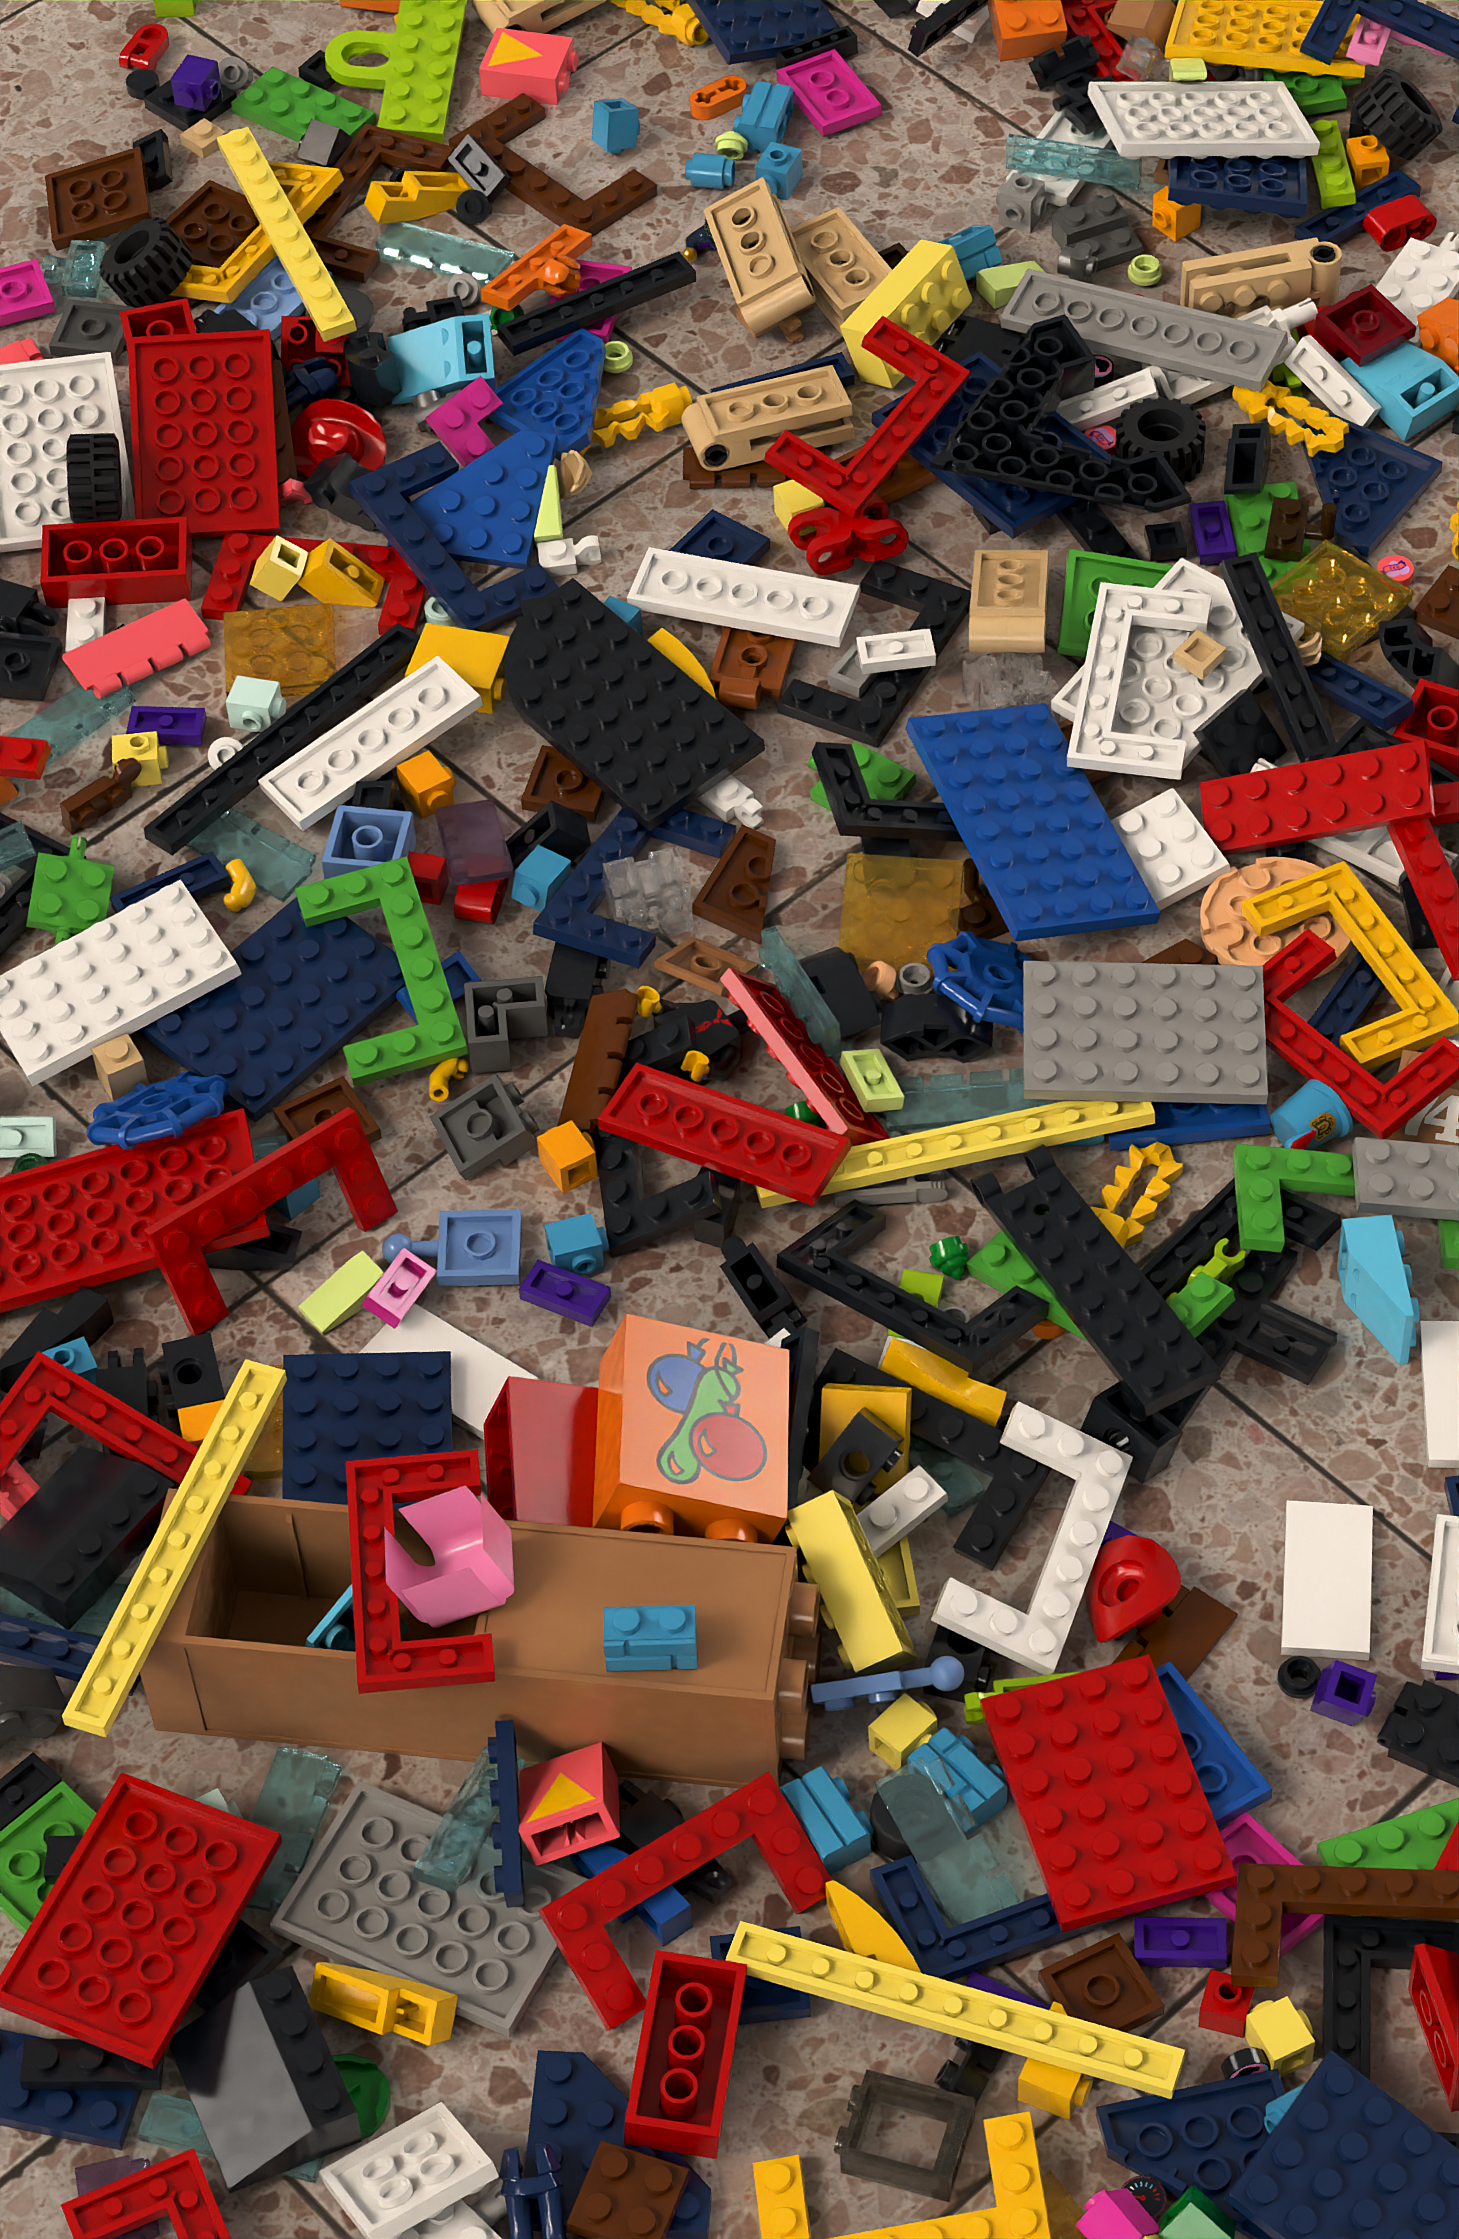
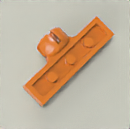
M563 224L481 288V301L496 306L499 309L510 311L537 290H545L548 294L562 299L575 293L582 279L580 272L575 270L581 267L575 259L592 246V234Z

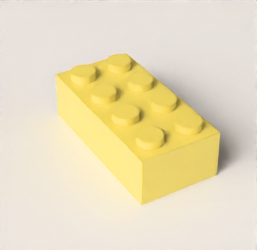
M921 239L840 326L862 382L893 389L905 376L904 373L861 347L863 337L882 315L932 346L973 301L953 246Z
M831 1490L787 1511V1517L790 1522L789 1525L785 1526L787 1536L792 1546L797 1547V1550L801 1549L808 1564L803 1565L802 1569L808 1583L819 1584L820 1593L825 1604L819 1606L828 1628L830 1630L835 1628L843 1644L838 1645L837 1650L846 1669L850 1670L853 1668L856 1674L869 1676L891 1672L919 1659L850 1500Z

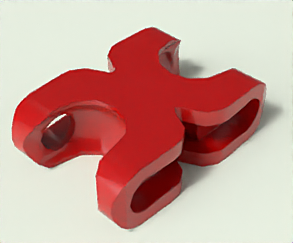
M877 494L871 496L854 518L841 510L836 511L829 507H820L797 514L790 520L788 525L790 540L797 548L807 550V563L817 575H829L848 570L854 565L856 558L867 562H876L897 556L906 549L909 540L908 532L904 526L896 519H888V505ZM877 508L873 516L865 517L869 509ZM806 526L816 528L814 532L803 536L799 535L800 531ZM893 533L897 534L896 538L890 543L880 541L882 537ZM831 552L827 560L818 561L823 553Z

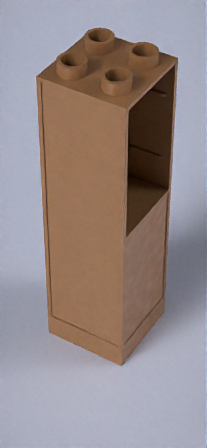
M168 1488L159 1526L178 1489ZM229 1494L140 1670V1675L153 1724L157 1731L490 1764L488 1737H496L495 1721L513 1720L517 1740L518 1767H530L602 1742L618 1777L739 1789L769 1771L780 1789L784 1759L805 1761L808 1752L811 1708L805 1707L808 1684H817L822 1650V1632L816 1631L820 1586L819 1584L798 1582L797 1547L504 1520L512 1532L515 1589L514 1593L506 1598L504 1605L438 1628H433L429 1623L419 1621L399 1599L400 1617L410 1629L405 1635L404 1641L492 1633L495 1682L359 1694L356 1652L305 1647L308 1636L352 1584L348 1505ZM394 1509L396 1541L418 1565L434 1566L435 1559L429 1545L402 1513ZM695 1605L698 1669H678L673 1667L671 1670L606 1671L603 1641L604 1607Z

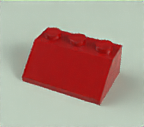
M1424 1943L1418 1944L1414 1947L1408 1991L1450 2111L1455 2112L1459 2111V1954Z

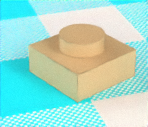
M203 118L180 134L181 145L204 159L219 149L217 137L227 133Z
M1197 629L1173 652V662L1203 680L1226 658L1227 648Z

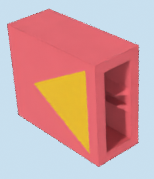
M497 28L479 68L481 95L514 99L524 93L537 103L558 105L562 93L568 91L571 72H575L578 66V52H574L573 38Z
M602 1742L519 1770V1833L536 1866L620 1837L618 1774Z

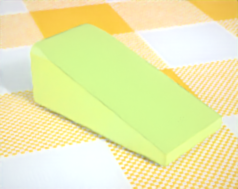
M1172 58L1169 61V82H1204L1207 78V70L1202 58Z
M1035 261L986 268L976 273V290L994 309H997L1009 303L1027 269L1046 272Z
M549 465L534 533L536 546L540 542L564 539L557 468L554 465Z
M361 1251L348 1260L298 1306V1309L324 1335L364 1308L361 1306L384 1272L364 1251Z

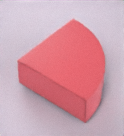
M290 478L279 485V507H286V502L302 500L303 505L313 502L311 495L303 487L304 483Z

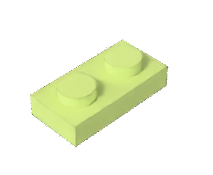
M880 1049L842 1051L840 1066L864 1112L902 1110L905 1097Z

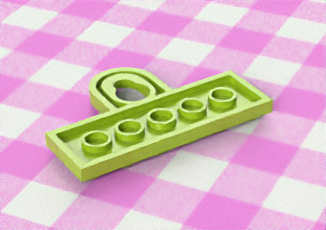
M400 0L395 33L353 30L334 37L325 49L327 72H329L332 79L345 86L384 89L377 127L436 143H444L468 0ZM370 53L383 54L389 59L384 65L378 67L349 64L351 58Z

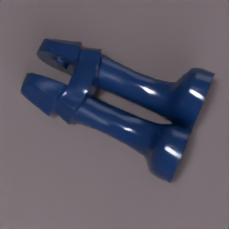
M319 356L304 360L301 364L293 365V369L283 377L288 413L301 403L309 401L312 404L320 397H326L337 387L339 383L338 376L331 369V365L325 357Z
M549 2143L536 2144L535 2164L536 2170H538V2177L525 2179L522 2177L523 2166L520 2161L518 2147L505 2149L501 2160L499 2179L503 2181L500 2195L505 2197L510 2239H534L529 2200L538 2199L543 2239H567L560 2192L564 2185L558 2175L562 2168L552 2146Z

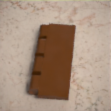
M825 446L816 448L825 454ZM683 447V480H690V489L715 488V479H722V488L751 487L750 478H757L758 487H773L786 482V477H788L764 460L719 471H709L701 466L693 447Z
M622 989L591 997L557 1127L571 1120L581 1133L595 1132L596 1125L599 1127L598 1117L611 1100L612 1096L610 1095L616 1092L623 1065L619 1059L625 1057L632 1030L629 1024L634 1023L640 1000L639 995L627 989Z
M1181 1584L1179 1593L1172 1602L1162 1608L1163 1611L1160 1617L1151 1625L1139 1629L1134 1635L1135 1641H1129L1112 1664L1149 1654L1155 1669L1170 1661L1187 1682L1234 1623L1238 1614L1194 1586L1190 1591V1589Z

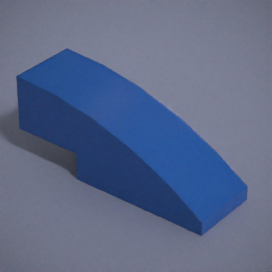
M602 1843L570 1854V1859L585 1878L590 1879L627 1857L628 1854ZM671 1884L617 1917L624 1924L638 1915L663 1947L693 1927L691 1905Z

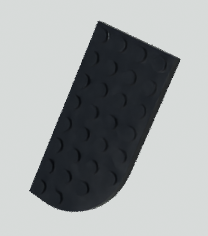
M574 578L536 603L517 623L509 638L504 656V673L509 697L519 715L530 727L649 832L765 751L764 740Z

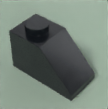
M551 800L502 844L505 861L510 863V874L514 875L515 870L537 845L547 848L571 860V862L574 861L591 846L586 817Z

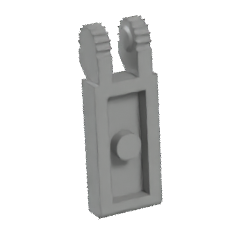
M946 1169L834 1193L836 1208L844 1207L854 1199L865 1205L917 1202L916 1199L924 1204L941 1202L948 1198L949 1195L947 1184L941 1182L945 1178Z

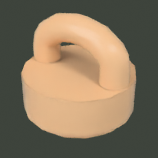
M883 961L872 963L862 975L869 992L874 990L880 1001L882 999L888 1002L895 1001L899 997V992L895 987V969Z

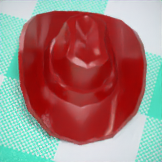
M328 398L315 401L297 416L291 427L298 474L309 477L323 458L348 453L358 464L370 471L381 468L385 463L387 443L381 424L369 412L355 404Z
M1126 1535L1108 1541L1098 1551L1085 1586L1086 1606L1093 1632L1098 1642L1107 1643L1133 1627L1142 1629L1151 1625L1160 1617L1163 1611L1162 1608L1172 1602L1179 1593L1181 1575L1178 1567L1167 1550L1154 1540Z

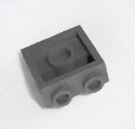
M1095 195L1086 204L1077 207L1064 205L1055 214H1052V237L1061 249L1064 246L1074 248L1077 243L1089 244L1092 248V256L1098 258L1096 272L1131 261L1136 256L1143 255V245L1128 226L1129 215L1114 195L1105 198L1101 195Z
M496 1073L429 1116L458 1173L465 1180L498 1159L505 1165H508L537 1146V1139L534 1133L539 1131L540 1128L528 1110L521 1111L519 1105L525 1102L523 1096L513 1082L506 1085Z

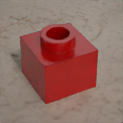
M409 851L407 859L421 902L441 905L449 885L446 857Z
M1210 1969L1200 2006L1198 2027L1243 2038L1246 2015L1251 2011L1255 1987L1232 1986L1231 1974Z

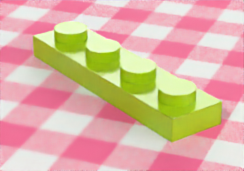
M1318 120L1309 124L1320 142L1318 155H1309L1322 209L1356 204L1355 189L1337 120Z

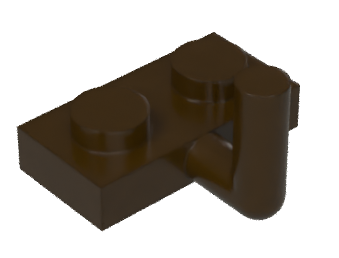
M1274 497L1264 558L1301 562L1304 539L1332 540L1335 534L1337 506L1331 502L1323 504L1321 526L1307 524L1310 501Z
M966 859L964 861V892L972 904L948 913V924L957 936L962 931H969L976 937L991 940L1010 932L992 896L986 897L979 887V871L973 859Z

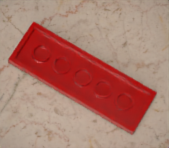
M1425 740L1200 782L1204 830L1223 856L1435 817L1429 752Z
M729 968L720 978L729 991L727 994L728 999L747 1015L748 1019L746 1022L748 1026L767 1042V1052L775 1060L783 1064L787 1070L785 1074L787 1079L795 1087L803 1091L807 1097L805 1101L807 1106L815 1114L822 1117L828 1125L825 1129L850 1138V1144L855 1146L890 1139V1136L873 1113L864 1112L849 1081L779 987Z
M639 1063L634 1065L598 1117L599 1129L812 1206L815 1205L851 1149L850 1138Z

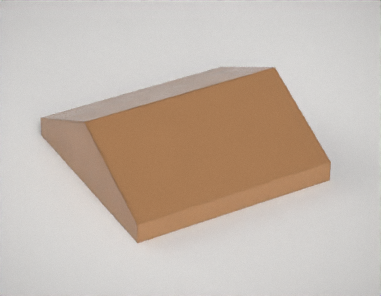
M1117 0L1106 28L1163 60L1165 57V45L1177 7L1171 0Z
M691 936L656 959L653 968L728 998L727 994L729 991L720 980L729 968L754 976L757 972L758 964Z

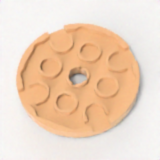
M1287 857L1257 858L1256 864L1240 869L1233 866L1230 868L1231 872L1217 877L1212 882L1202 900L1200 909L1201 936L1207 950L1217 955V962L1221 965L1262 966L1304 931L1310 929L1335 949L1337 957L1334 962L1312 979L1314 980L1336 968L1348 955L1353 942L1329 911L1261 938L1241 912L1243 900L1323 869L1303 860Z

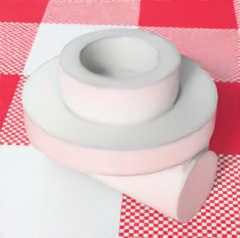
M222 737L214 741L208 751V760L211 767L216 770L240 751L243 745L232 737Z

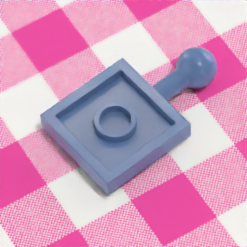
M521 1209L440 1211L438 1240L412 1241L407 1235L396 1233L386 1238L382 1246V1253L385 1260L390 1264L403 1247L417 1257H438V1286L520 1284Z
M941 1656L934 1660L928 1668L904 1672L894 1671L811 1685L813 1703L825 1704L826 1711H838L855 1708L854 1699L868 1697L869 1704L896 1701L898 1699L897 1692L907 1691L910 1688L934 1685L939 1690L952 1691L961 1685L964 1679V1668L958 1659L952 1656Z

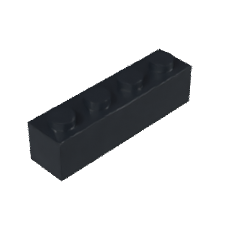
M847 25L775 51V67L778 70L833 49L842 58L858 53L857 36Z

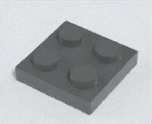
M69 299L49 343L51 356L70 357L111 352L112 363L117 364L125 345L119 311L134 309L135 307Z

